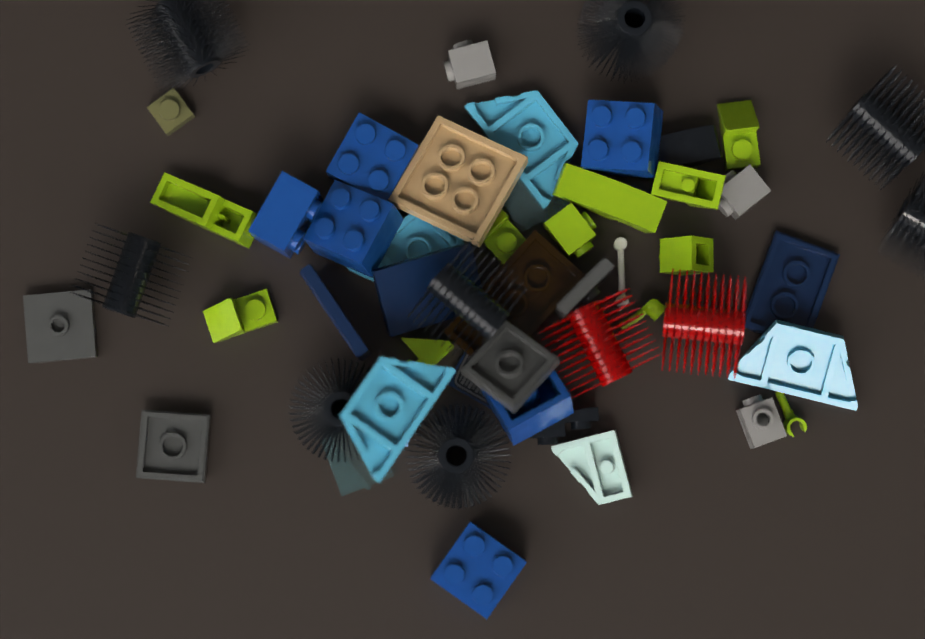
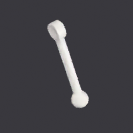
M619 237L614 241V248L617 250L618 292L625 289L624 250L627 247V240L623 237ZM625 292L617 296L616 300L626 297ZM629 299L623 301L617 306L622 307L625 304H629Z

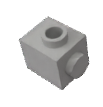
M472 40L461 41L453 45L454 49L448 50L449 61L443 62L448 82L454 80L457 89L496 79V70L487 40L474 44Z
M750 164L738 174L731 170L725 175L726 179L719 210L726 217L731 215L736 220L771 192V189Z
M761 394L743 400L744 407L736 410L750 449L787 436L772 397L763 400Z

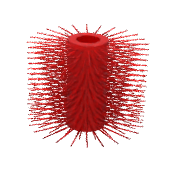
M672 269L668 303H665L662 337H664L662 371L667 337L671 338L669 372L671 370L675 338H678L676 373L679 367L682 339H686L683 373L687 364L689 341L692 340L691 374L695 361L696 340L700 341L697 362L698 375L703 358L704 341H707L704 367L705 376L708 371L711 342H713L712 376L715 373L719 343H721L719 375L723 371L726 344H728L726 373L728 374L731 370V356L734 350L733 371L735 374L733 377L735 379L736 371L739 367V352L741 355V345L745 331L746 281L742 285L740 301L738 296V288L740 287L738 281L740 279L737 275L733 294V309H730V306L732 307L730 302L732 276L729 277L725 308H722L725 287L723 274L720 283L717 308H715L718 281L716 273L712 288L711 307H707L709 306L710 273L708 272L703 306H700L703 273L701 272L697 302L694 305V271L690 289L689 305H687V270L682 304H679L681 270H679L675 303H671L674 271Z
M630 288L619 291L611 296L609 295L601 301L591 302L571 312L565 319L562 318V320L537 333L539 335L557 326H561L567 321L571 323L545 336L540 341H544L573 327L574 330L544 346H550L576 333L577 337L559 345L550 352L557 351L579 340V344L558 354L557 357L572 352L581 346L584 350L564 359L560 364L584 353L587 356L559 372L578 365L587 359L590 363L561 379L592 366L593 370L579 376L564 386L595 372L596 377L568 392L596 379L600 383L572 398L600 385L604 387L632 373V369L661 355L658 354L631 367L630 362L659 347L630 360H627L626 356L648 346L654 341L624 354L623 352L624 349L652 334L623 347L620 346V343L642 333L650 327L637 331L621 340L616 338L646 322L645 320L616 334L613 332L641 317L643 314L632 317L614 327L610 326V324L619 321L639 308L632 309L609 321L607 320L609 316L611 317L621 312V310L628 308L637 301L625 304L618 309L616 308L606 315L604 314V311L633 296L632 294L601 308L603 303L613 300Z

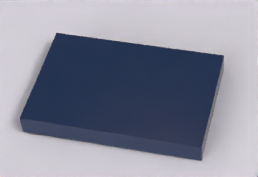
M775 231L746 308L745 329L762 335L775 320L813 328L840 254Z
M468 242L371 270L387 333L390 337L426 327L432 322L444 307V303L441 302L418 328L439 301L436 297L418 319L413 322L432 298V293L423 300L408 318L407 316L427 292L426 288L448 262H452ZM471 243L453 264L455 268L472 250ZM473 252L459 268L461 273L474 259ZM475 261L464 274L467 278L477 267ZM478 270L470 278L472 282L479 276ZM480 278L475 283L478 287L481 285ZM446 307L432 324L441 322L451 309ZM452 311L444 321L454 318L456 313Z
M308 264L301 269L300 275L359 361H363L372 355L313 267Z

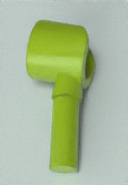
M658 299L649 300L635 314L620 322H625L632 317L643 314L641 317L622 326V330L635 324L646 314L655 322L663 314L665 306Z
M775 392L785 417L783 422L785 432L794 437L790 430V426L794 421H798L801 430L806 432V422L795 416L784 393Z

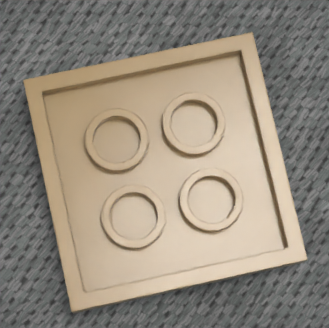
M438 115L388 200L396 208L467 242L474 237L471 244L477 245L480 242L477 246L480 248L527 166L528 157Z

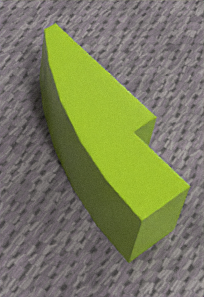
M564 163L552 193L556 197L570 203L572 202L609 220L619 221L644 233H656L667 201L647 192L568 163Z
M164 172L150 201L151 204L230 241L250 248L254 238L248 230L257 213Z

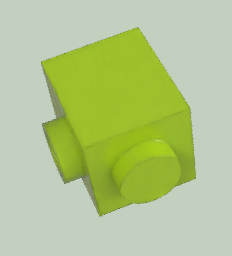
M572 202L544 222V229L567 259L574 254L577 258H580L594 247L591 241L596 237L593 230L597 226L585 211L580 214Z
M691 235L660 239V273L672 274V269L674 270V275H679V270H681V275H686L687 270L688 275L694 274V271L695 274H701V272L714 273L713 238Z

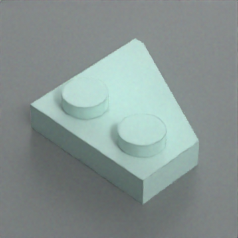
M616 430L551 446L552 452L561 459L571 471L570 473L586 488L589 495L598 505L633 497Z

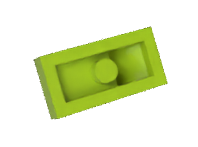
M746 100L717 104L725 171L744 169L749 164L753 168L760 167L756 133L760 127L752 101Z
M659 161L651 195L686 203L687 206L718 210L726 176Z
M501 209L483 244L503 265L526 239L509 221V216Z
M267 289L237 299L228 298L203 311L213 343L278 322Z
M401 338L404 344L418 358L416 362L436 365L454 349V345L450 347L452 343L447 340L443 344L445 340Z

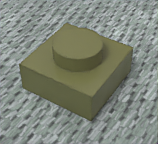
M175 88L147 106L167 136L195 117Z

